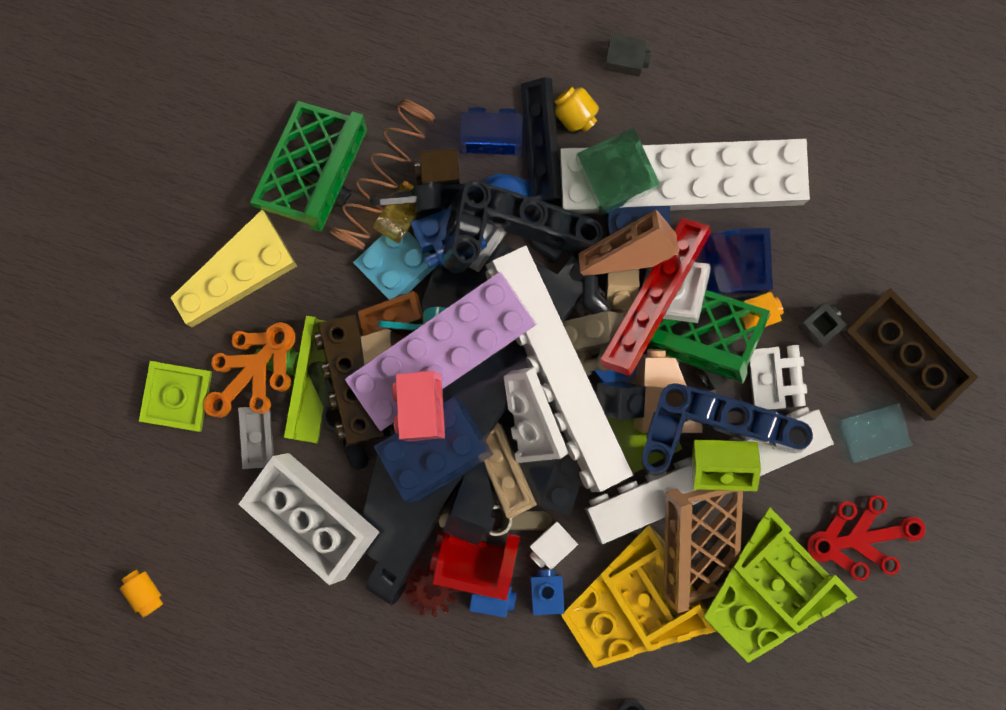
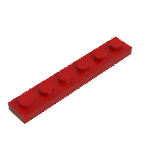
M681 218L675 229L679 253L653 267L601 357L602 367L631 376L710 236V226Z

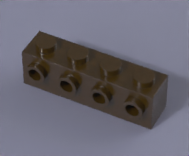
M351 315L320 322L318 324V332H313L317 351L323 350L325 362H321L324 380H330L332 392H328L331 410H337L340 422L335 423L338 440H344L346 447L382 439L384 437L383 430L380 431L345 380L364 366L361 337L356 316Z

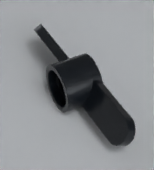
M467 183L452 185L426 184L414 187L411 191L375 194L370 196V204L390 205L413 202L415 215H433L444 211V202H452L454 196Z
M317 361L309 365L308 374L324 407L322 412L323 422L329 429L334 430L337 436L336 428L327 420V412L331 408L328 398V392H332L330 380H324L321 362ZM344 440L339 441L353 469L361 470L367 466L368 457L362 444L346 447Z

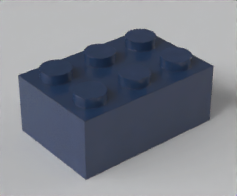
M453 397L443 403L444 439L404 441L399 439V434L395 433L374 446L404 502L417 503L494 455L462 400Z

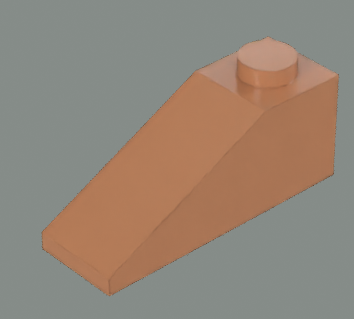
M656 209L578 253L580 273L586 276L653 267L679 253L676 232Z

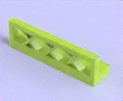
M306 316L284 438L318 444L324 407L309 377L308 367L311 363L317 361L325 362L323 350L317 351L313 332H318V324L325 320H319L312 316Z

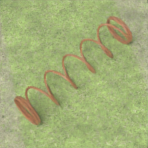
M401 99L397 110L406 123L417 133L398 128H387L384 130L386 140L405 159L383 153L370 155V160L374 167L392 184L368 178L356 180L357 187L369 200L370 196L360 187L359 181L373 182L391 188L398 187L373 161V156H384L411 163L410 158L391 142L386 132L399 131L425 138V135L402 114L400 107L424 121L434 122L435 116L415 102ZM353 203L344 204L342 207L344 213L366 235L331 227L329 231L332 235L349 245L364 250L365 244L351 235L370 238V234L349 215L345 207L353 206L377 213H383L384 210L380 205H375L380 209L377 210Z

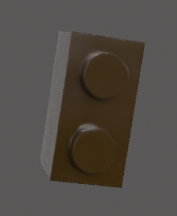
M457 148L419 152L420 161H414L417 185L460 184Z

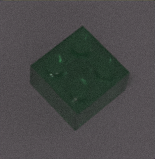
M634 128L576 154L575 161L601 216L657 191L660 186V182Z

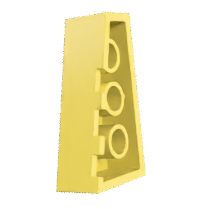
M261 210L193 275L171 299L185 324L194 327L294 269L297 265L264 210Z

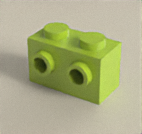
M694 440L691 459L693 490L758 491L761 473L758 442Z

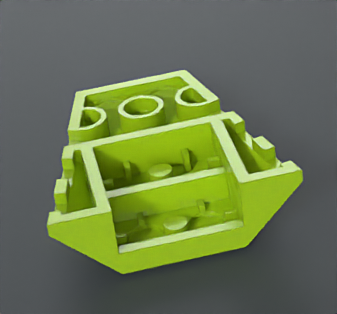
M770 507L767 509L703 616L747 663L781 644L794 634L808 628L809 625L833 613L844 604L858 598L836 575H829L789 534L792 529Z

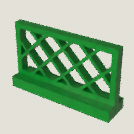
M297 101L250 201L251 206L307 223L310 229L322 232L367 132L364 115L352 111L349 116ZM302 112L314 115L317 120L302 128L298 123ZM333 122L344 124L341 131L330 136L324 127ZM321 128L325 138L309 144L305 134ZM301 136L305 146L289 153L286 148L288 142ZM329 144L331 149L330 156L317 161L312 151ZM309 153L313 163L297 170L293 160ZM289 162L294 172L277 179L274 173L277 166ZM317 170L320 175L318 182L305 187L301 176ZM298 179L302 189L285 196L281 185ZM276 187L278 188L281 198L272 202L262 200L265 192ZM306 196L308 204L304 212L291 209L289 202Z
M705 290L704 305L701 307L700 314L707 311L712 323L695 329L692 322H688L691 331L678 336L672 333L670 326L682 321L663 318L664 322L659 324L645 349L666 350V354L676 358L677 361L743 383L748 373L747 366L771 315L770 310ZM720 305L728 306L732 314L715 321L710 309ZM749 314L760 317L756 326L746 330L743 329L739 318ZM736 321L740 332L723 339L718 327ZM715 329L720 341L711 345L702 344L698 336ZM744 339L747 347L741 357L730 353L727 345Z

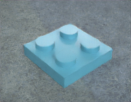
M398 221L353 262L389 300L409 293L436 267L428 268L424 256L430 255V253H422L417 240Z

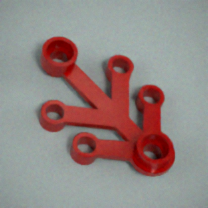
M875 495L868 499L867 508L850 534L837 537L845 522L857 515L856 505L850 501H844L838 505L837 514L827 529L810 536L807 542V551L818 562L832 560L847 570L850 576L858 581H864L869 577L870 569L868 565L862 562H854L839 550L853 548L880 566V570L883 573L894 575L900 569L898 559L884 555L869 544L898 538L913 542L918 541L925 535L926 527L921 519L906 517L898 526L867 531L877 515L884 513L888 506L884 497ZM875 499H879L882 502V507L878 511L872 507ZM845 505H850L852 513L846 517L842 513V508ZM913 523L918 526V532L915 535H911L909 532V526ZM821 541H826L828 544V550L824 553L818 550V544ZM891 559L895 567L892 571H887L885 563ZM859 565L864 568V575L861 577H857L854 572L855 568Z

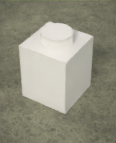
M556 521L529 545L533 550L529 556L541 569L547 565L551 570L578 544Z

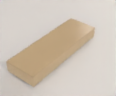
M497 423L486 440L494 455L484 461L488 476L505 515L511 519L537 504L519 463H516L515 454L502 425Z

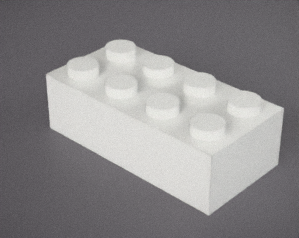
M290 453L272 456L238 504L329 585L345 580L379 533L376 528Z

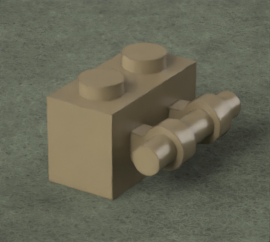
M605 311L567 320L563 323L586 375H590L592 371L596 370L603 372L611 370L602 367L600 359L626 315ZM600 353L597 358L592 359L591 355Z

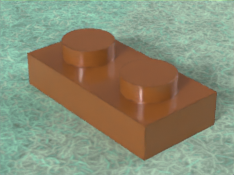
M414 291L358 311L363 336L388 329L379 328V321L423 323L419 296ZM390 329L395 333L403 331L399 329Z

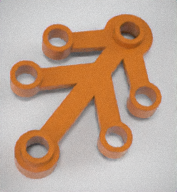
M279 322L270 326L263 333L235 332L232 336V344L237 349L245 351L252 345L265 346L257 354L229 356L218 353L212 358L211 364L216 371L226 373L231 368L244 369L222 393L212 392L206 396L204 400L205 412L217 418L226 416L231 410L232 400L252 378L253 389L252 398L249 402L250 409L259 414L268 412L271 402L265 396L266 363L273 356L274 374L270 378L271 387L281 392L288 390L291 386V378L286 374V353L295 343L293 328L286 323ZM284 333V340L282 343H279V336ZM242 336H245V343L240 346L239 340ZM222 358H224L225 365L222 368H220L219 362ZM280 377H283L284 382L278 387L277 381ZM262 399L263 406L258 409L257 402ZM220 401H223L222 409L219 411L218 404Z

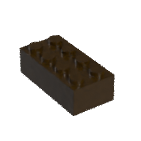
M891 288L882 292L840 333L925 422L935 420L978 378Z

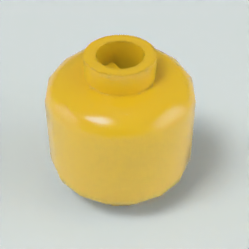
M571 86L555 99V115L568 131L575 132L581 129L583 132H586L597 122L595 115L598 113L599 106L584 88L574 89Z

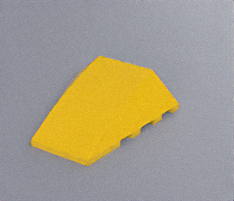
M650 524L561 615L594 668L630 658L646 651L650 652L660 649L669 644L690 640L699 635L716 632L703 618L707 609L702 600L689 603V611L677 613L664 598L665 542ZM693 584L690 586V592L696 590Z

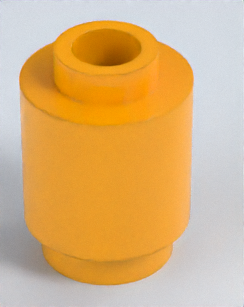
M135 570L121 580L124 585L119 588L134 612H139L142 618L163 605L160 599L162 595L146 571L140 574L138 570Z

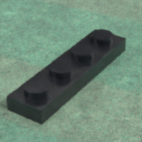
M543 77L522 83L521 91L530 197L543 202L562 199L553 84L551 78Z

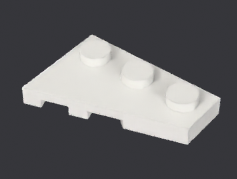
M534 367L512 370L504 375L508 410L513 413L515 426L511 428L512 437L517 440L519 450L515 453L516 463L561 459L568 454Z

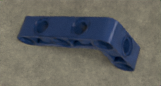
M673 383L663 389L656 412L653 413L646 436L647 442L641 464L646 473L658 476L666 472L674 449L676 450L684 422H688V420L711 426L712 430L747 441L753 439L773 445V449L777 448L790 453H799L805 450L813 439V432L807 423L784 416L775 411L713 392ZM669 393H678L683 399V404L678 407H672L666 402L665 398ZM731 411L741 413L744 423L739 426L730 424L727 414ZM794 429L801 431L804 434L805 442L801 445L792 443L789 439V432ZM653 452H659L664 456V465L658 468L650 466L647 461L648 455Z

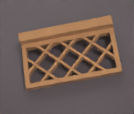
M678 489L666 491L664 598L677 613L689 611V603L716 596L723 583L716 584L715 582L725 570L730 573L739 558L741 550L743 491L696 490L684 494ZM733 492L730 502L724 508L718 504L725 494ZM705 499L707 503L697 515L693 514L692 502ZM715 507L721 512L708 525L703 520ZM729 517L732 519L731 526L722 535L717 529ZM701 524L706 530L694 542L691 539V534ZM715 534L720 539L708 552L703 546ZM726 544H729L730 552L721 561L716 556ZM699 551L705 554L703 559L693 568L691 560ZM712 561H715L719 565L707 578L702 572ZM698 577L704 580L697 590L690 592V586Z

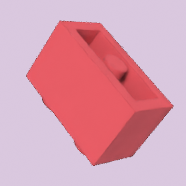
M434 371L396 374V383L392 385V396L394 402H397L398 415L394 416V430L396 434H399V439L404 441L444 439L442 375Z

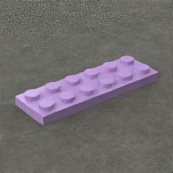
M499 272L348 376L345 380L378 429L382 431L394 423V416L398 415L397 402H394L392 396V385L396 383V374L434 371L442 375L443 389L533 328L537 323L503 273Z

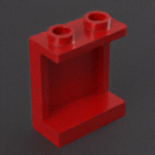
M439 531L435 549L440 550V553L433 552L429 569L435 571L433 584L506 601L520 536L508 534L505 547L481 541L477 546Z

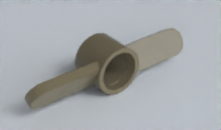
M494 503L493 509L497 508L501 511L503 520L497 529L491 530L490 535L501 536L509 530L545 531L551 526L552 517L544 511H524L509 519L506 517L502 506ZM450 509L444 510L438 520L439 525L443 528Z

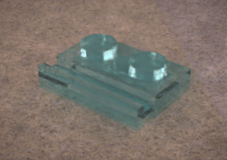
M900 403L839 421L852 463L913 446L908 435L909 431Z

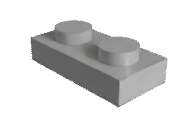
M271 406L265 414L253 412L250 407L238 408L242 469L265 468L272 456H274Z

